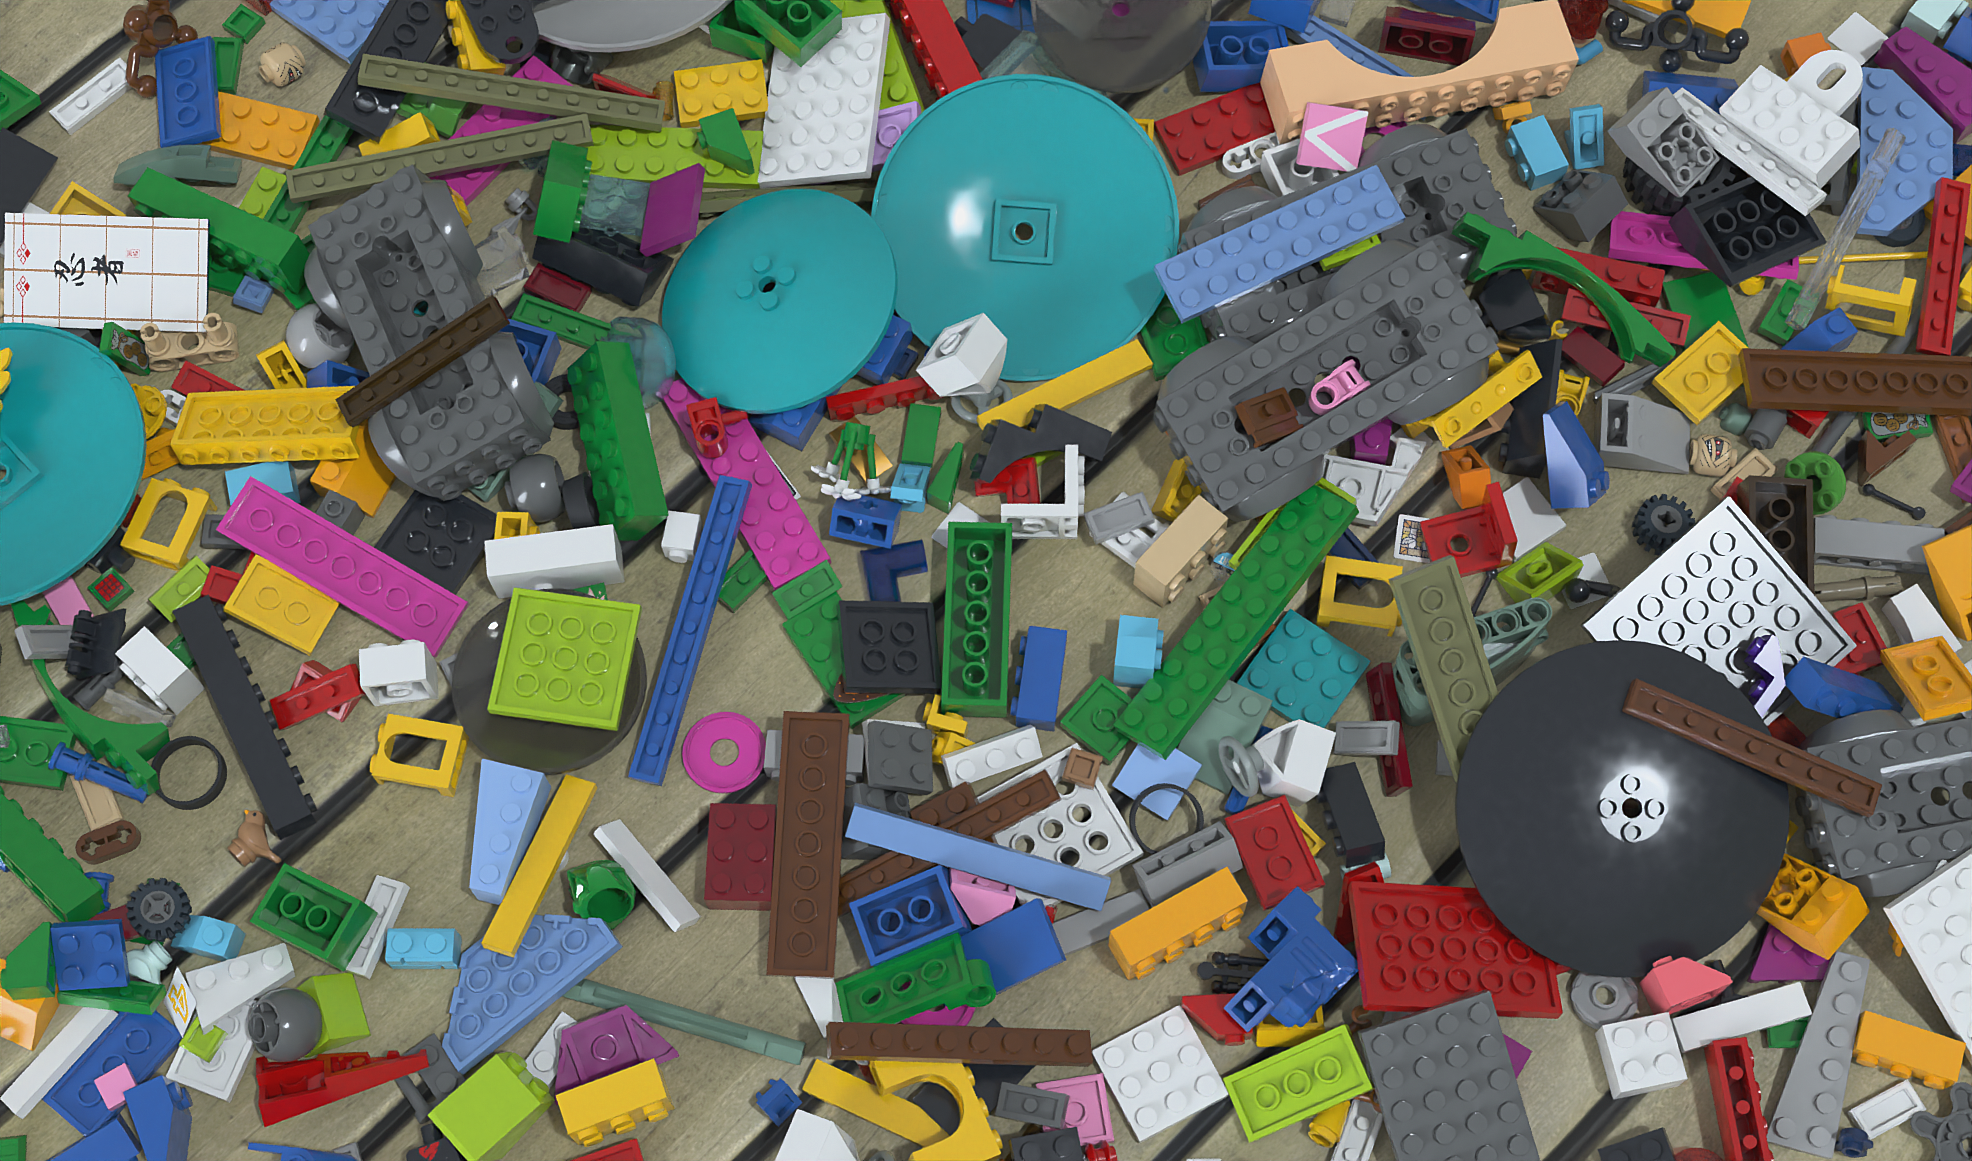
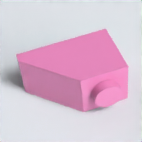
M949 868L950 889L973 924L982 926L1012 911L1016 900L1015 886Z

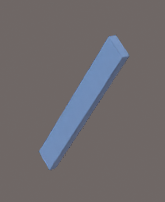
M859 803L854 804L845 837L1098 911H1102L1111 883V877Z

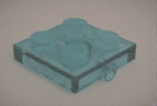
M590 174L580 227L602 230L608 236H614L616 233L641 236L650 183ZM608 228H612L613 232L608 231Z

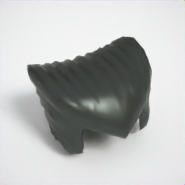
M556 45L551 55L553 71L574 83L582 85L591 84L594 73L600 74L614 59L611 52H589Z

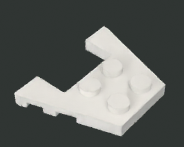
M1399 437L1392 466L1337 457L1327 453L1324 455V475L1322 477L1356 498V506L1359 513L1352 522L1377 527L1425 454L1427 442Z

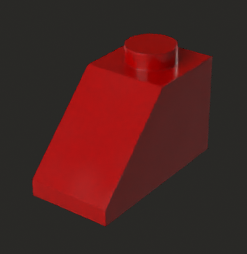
M1237 993L1182 996L1180 1005L1185 1014L1216 1041H1225L1227 1046H1238L1245 1044V1040L1251 1039L1253 1029L1247 1033L1224 1009Z

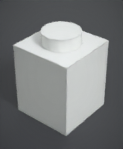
M668 511L669 516L667 517L661 545L665 557L678 563H685L687 560L694 561L703 529L700 515Z

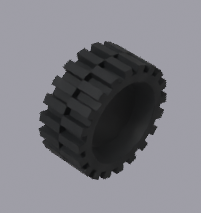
M1714 149L1720 160L1714 165L1706 181L1702 185L1689 189L1681 198H1677L1626 156L1623 178H1627L1624 186L1627 192L1634 190L1631 200L1635 205L1642 201L1645 204L1642 211L1646 214H1650L1654 210L1659 213L1658 215L1673 217L1685 205L1731 186L1738 166Z

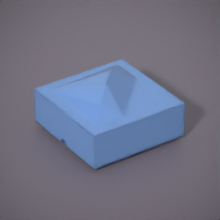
M245 275L233 296V304L263 313L274 293V287L268 282L258 281Z

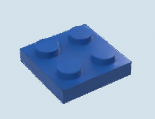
M122 919L53 923L50 931L59 991L128 986L130 976Z

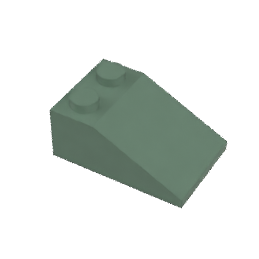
M1231 680L1227 681L1181 740L1177 750L1202 764V768L1194 780L1225 795H1229L1233 785L1227 777L1220 760L1219 742L1224 736H1232L1244 748L1252 746L1270 713L1273 700ZM1229 746V756L1234 758V750Z

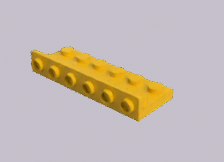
M355 386L188 393L170 445L182 465L359 458L360 450L355 440L360 424L354 428L349 426L335 400Z

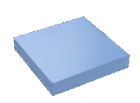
M1138 744L1112 786L1133 800L1142 791L1156 784H1174L1188 790L1202 768V764L1176 748L1165 761ZM1172 788L1159 789L1146 796L1141 805L1168 821L1185 794L1180 790Z

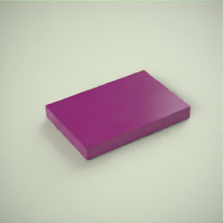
M700 163L650 183L640 251L646 257L696 238L705 168Z

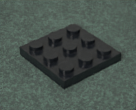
M414 490L374 548L456 595L484 556L485 541L494 540L497 514L462 494L454 499L443 501L438 497L428 496Z
M839 600L837 616L844 693L940 694L942 682L933 602Z

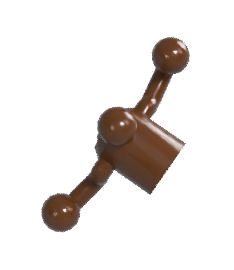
M147 0V5L137 4L132 6L124 17L123 27L125 34L129 39L137 42L129 51L125 78L128 85L134 88L137 94L143 98H152L157 94L156 79L151 75H142L138 78L140 58H153L157 55L159 48L170 46L174 41L177 44L198 39V33L192 26L181 25L178 27L177 19L173 13L169 12V0Z

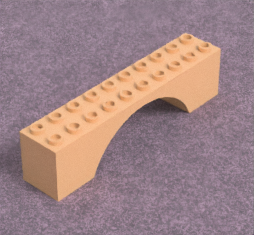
M1545 0L1500 8L1485 46L1467 62L1443 73L1421 77H1404L1380 73L1354 62L1338 51L1328 40L1269 50L1260 84L1279 144L1301 138L1307 102L1368 111L1365 128L1374 126L1382 128L1391 123L1401 121L1414 122L1428 116L1442 117L1455 111L1469 112L1477 107L1488 105L1496 107L1505 102L1515 100L1528 101L1537 96L1558 95L1564 92L1579 58L1558 0Z

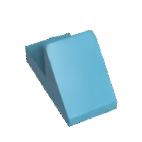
M1600 104L1569 108L1570 130L1564 131V136L1573 169L1604 166L1603 107Z
M899 464L891 486V498H894V502L903 504L902 511L924 512L931 467Z

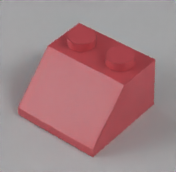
M1668 956L1652 964L1654 968L1641 980L1639 985L1654 1015L1669 1012V1015L1717 997L1733 982L1729 975L1691 959L1681 957L1673 961L1672 957Z

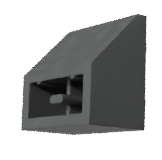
M1573 169L1567 172L1553 189L1543 195L1542 199L1534 206V209L1568 239L1589 242L1629 203L1614 175Z
M857 783L847 788L845 794L842 858L871 860L892 851L845 837V833L855 803L912 819L908 793L869 787V784Z

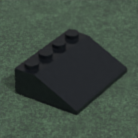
M1752 176L1685 205L1668 221L1682 246L1729 287L1827 243L1810 213L1804 216Z

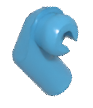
M1594 39L1582 48L1575 47L1579 58L1577 64H1585L1603 51L1601 43Z

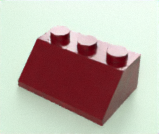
M1387 6L1378 53L1460 66L1468 61L1476 32L1475 21L1467 20L1463 17H1447L1433 12L1423 13L1411 11L1404 7L1394 8Z

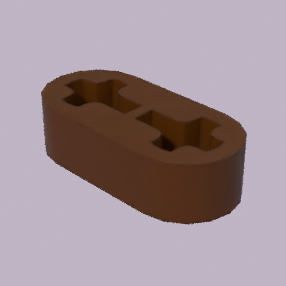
M126 820L117 821L82 835L76 843V853L88 864H100L135 850L140 844L141 833L131 822ZM123 830L132 833L127 836L126 843L116 840L122 837L121 831ZM91 842L101 845L95 848L96 854L94 855L86 852L90 849Z

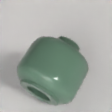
M1736 402L1728 407L1724 406L1718 414V417L1722 418L1720 422L1721 429L1736 436L1745 434L1753 419L1752 412Z

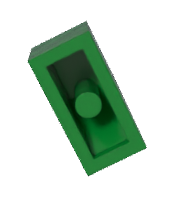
M733 108L699 119L701 131L696 132L701 149L707 148L712 160L748 175L755 173L751 154Z
M43 922L6 957V968L1 970L0 982L2 989H5L13 1000L55 997L56 966L50 931L51 922Z

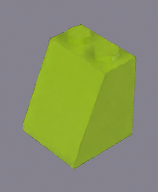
M505 1052L494 1055L427 1115L467 1161H494L502 1159L555 1101L548 1093L549 1087L546 1083L534 1077L526 1068L527 1063L516 1053Z

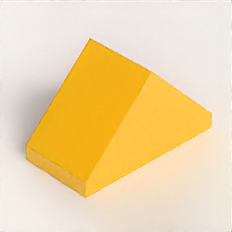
M284 340L256 354L275 389L307 388V380Z

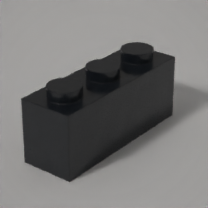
M1351 762L1326 768L1319 794L1314 798L1317 804L1322 803L1325 811H1322L1323 822L1326 830H1332L1333 832L1332 845L1336 857L1342 856L1346 869L1384 860L1385 839L1356 763Z

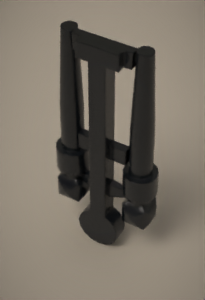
M1215 952L1212 955V963L1215 965L1223 964V967L1214 968L1210 962H1202L1197 967V975L1203 980H1209L1212 976H1221L1222 981L1214 980L1211 983V992L1214 994H1220L1221 992L1234 994L1238 993L1248 982V979H1251L1257 973L1255 971H1248V966L1264 967L1270 960L1239 956L1238 953H1228V955H1225L1223 952ZM1238 965H1241V970L1228 969V966L1238 967ZM1228 977L1241 978L1240 985H1238V982H1228Z

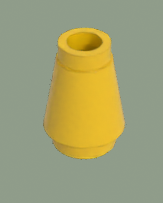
M1346 1101L1317 1114L1309 1124V1137L1317 1144L1327 1148H1332L1335 1143L1340 1142L1351 1103Z

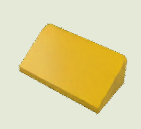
M1183 458L1180 460L1175 459L1151 510L1156 516L1174 522L1202 492L1199 485L1194 488L1186 476L1187 465Z
M1322 1005L1303 1027H1299L1296 1024L1293 1027H1286L1270 1014L1257 1026L1255 1025L1257 1047L1297 1046L1325 1033Z

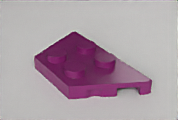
M1769 923L1747 982L1751 984L1765 981H1778V983H1792L1793 981L1821 982L1831 957L1827 960L1801 947Z
M626 1004L562 1028L554 1092L556 1106L558 1105L556 1095L653 1058L659 1065L679 1057L678 1051Z

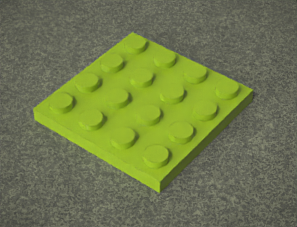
M514 588L487 708L489 713L618 731L642 613L641 605Z

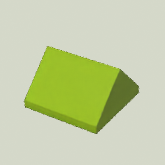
M1544 542L1498 573L1497 580L1515 603L1535 597L1543 598L1547 601L1565 589L1566 584L1570 580L1578 578L1584 564L1582 560L1548 542Z
M339 973L312 976L296 988L314 998L322 1015L320 1040L315 1048L305 1055V1058H310L371 1036L354 974Z

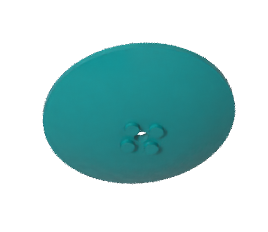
M786 189L756 196L738 204L720 215L700 232L685 250L671 275L662 308V330L666 350L672 364L685 382L701 397L705 399L717 397L720 407L733 411H745L750 414L785 412L803 407L829 395L850 380L868 362L887 332L896 306L898 292V274L892 248L880 227L867 212L853 202L829 192L813 189ZM776 282L772 291L763 293V288L766 284Z

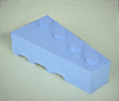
M482 759L469 888L478 900L496 905L501 904L527 853L528 847L533 841L551 790V785L544 773Z

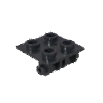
M125 608L92 617V612L79 610L78 615L74 616L72 631L76 633L71 634L70 638L81 643H69L70 649L68 650L65 664L68 667L67 673L77 675L76 679L80 680L116 671L120 658L115 653L120 648L121 637L126 628Z

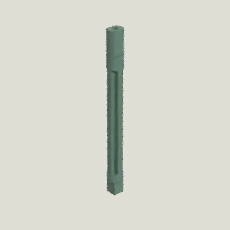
M582 979L562 995L569 999L608 1010L626 1004L645 1021L796 1065H801L807 1044L805 1042L588 979Z

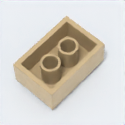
M1198 495L1136 561L1133 584L1162 608L1168 601L1174 603L1185 589L1182 586L1190 578L1195 580L1205 568V561L1210 556L1213 558L1217 557L1226 545L1224 539L1228 534L1226 531L1228 518Z

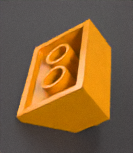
M369 418L360 423L355 440L360 450L359 458L321 460L310 482L318 495L325 497L328 491L332 490L357 502L364 515L374 518L397 476L378 455L368 431Z
M0 958L1 974V970L6 968V960ZM0 982V1037L34 1052L60 1005L57 998V993L59 992L58 985L56 984L55 997L13 1000L6 990L2 989Z

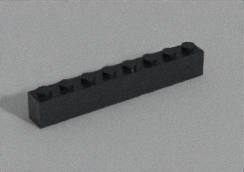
M207 595L173 610V614L279 839L282 840L316 824L317 822L312 813L318 811L310 793L303 795L299 785L305 783L297 765L290 767L286 757L292 754L284 738L277 740L273 730L279 728L271 710L264 712L260 704L266 701L259 684L252 685L248 678V675L253 674V671L246 657L239 658L235 649L240 647V644L233 629L226 631L222 623L228 620L220 602L214 605L210 596Z

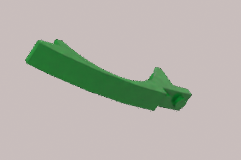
M1466 212L1455 223L1451 234L1478 247L1467 274V280L1475 283L1487 275L1510 269H1530L1554 275L1583 292L1602 312L1614 333L1622 360L1631 363L1636 354L1661 367L1675 357V349L1647 319L1615 289L1573 257L1527 230L1517 238L1509 230L1498 228L1477 214Z
M23 600L11 603L17 628L21 625H54L49 620L52 613L46 605L33 611ZM29 659L39 683L61 719L96 761L106 756L115 768L120 766L126 772V778L135 789L141 787L149 796L160 789L157 772L147 761L153 758L165 744L170 742L168 728L162 722L126 724L93 716L72 704L55 687L46 670V659Z

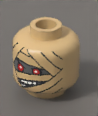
M282 42L261 54L259 72L266 82L271 81L276 86L282 87L303 75V66L306 65L301 51L295 45Z
M1701 434L1697 440L1691 441L1689 465L1693 466V470L1697 474L1722 477L1727 473L1729 467H1735L1737 449L1732 448L1731 440L1728 437Z

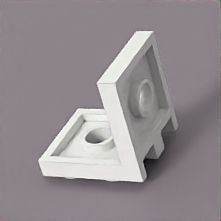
M1065 445V504H1001V523H1012V539H1077L1078 516H1084V456H1078V445Z

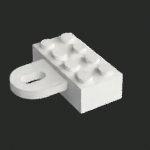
M1827 50L1813 55L1787 82L1760 65L1719 108L1720 115L1821 189L1860 147L1859 129L1841 118L1840 115L1852 104L1862 90V68L1852 55L1839 50ZM1842 69L1846 72L1831 89L1823 90L1818 87V84L1831 70Z

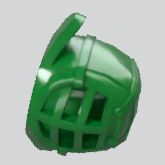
M598 860L583 864L566 872L570 885L568 891L573 900V911L583 919H588V917L601 918L613 930L633 909L635 888L625 869L619 863L610 860Z

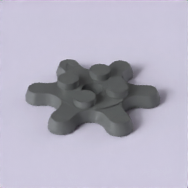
M1959 1082L1953 1085L1950 1090L1952 1111L1948 1116L1936 1117L1929 1112L1918 1111L1911 1118L1910 1125L1914 1133L1929 1139L1934 1145L1935 1157L1932 1161H1972V1156H1968L1962 1143L1966 1138L1972 1139V1086L1966 1082Z

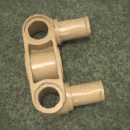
M216 313L207 314L203 318V326L206 332L160 331L156 324L146 323L141 327L140 332L141 338L145 342L149 368L154 371L164 372L181 369L185 361L198 367L233 361L239 357L237 326L230 322H223L219 314ZM198 344L196 348L188 350L190 346Z

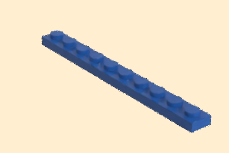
M719 475L628 777L632 780L658 786L663 784L752 488V484L748 480Z

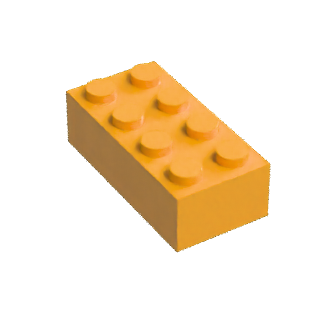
M1225 867L1111 930L1108 947L1126 978L1130 980L1137 977L1138 980H1141L1155 971V965L1164 960L1169 964L1184 955L1183 950L1194 944L1198 948L1213 939L1211 934L1223 928L1227 932L1238 926L1242 922L1240 918L1244 915L1248 900L1228 867Z

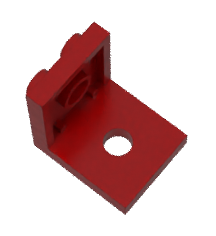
M1499 482L1486 485L1482 506L1421 521L1419 524L1430 562L1448 555L1453 556L1461 578L1512 564L1518 540ZM1455 538H1463L1467 541L1469 547L1463 552H1457L1452 549L1450 542Z

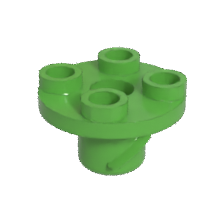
M1818 451L1805 452L1789 461L1785 466L1784 478L1813 480V515L1827 513L1836 508L1843 500L1846 491V478L1839 463L1828 454Z

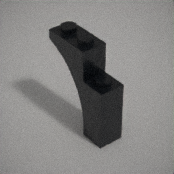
M1048 404L1035 405V408H1032L1026 417L1025 425L1028 426L1027 429L1002 419L991 420L990 423L986 424L981 434L983 444L980 452L974 455L970 464V470L972 471L970 479L978 483H991L1004 468L1014 461L1046 450L1065 453V445H1078V456H1084V459L1090 462H1099L1104 457L1112 432Z

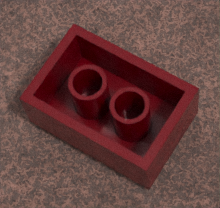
M710 803L704 901L709 910L771 911L777 820L776 804Z

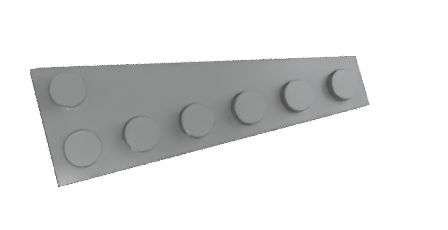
M1839 951L1832 955L1819 988L1816 1003L1811 1009L1812 1015L1807 1020L1808 1024L1795 1051L1796 1055L1792 1066L1785 1077L1784 1087L1767 1125L1768 1134L1766 1136L1768 1144L1828 1160L1833 1158L1870 959Z

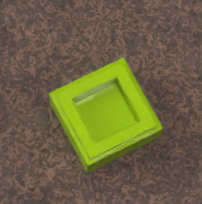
M197 1016L180 1041L179 1046L210 1063L228 1033L213 1025L214 1029L203 1035Z

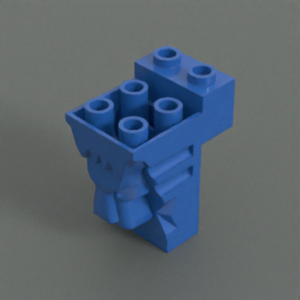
M1298 886L1247 937L1270 960L1224 1007L1247 1033L1255 1025L1257 1026L1268 1014L1272 1015L1286 1027H1293L1295 1024L1303 1027L1313 1017L1315 1011L1322 1004L1325 1005L1359 971L1354 955L1346 950L1331 935L1329 930L1315 919L1321 909Z

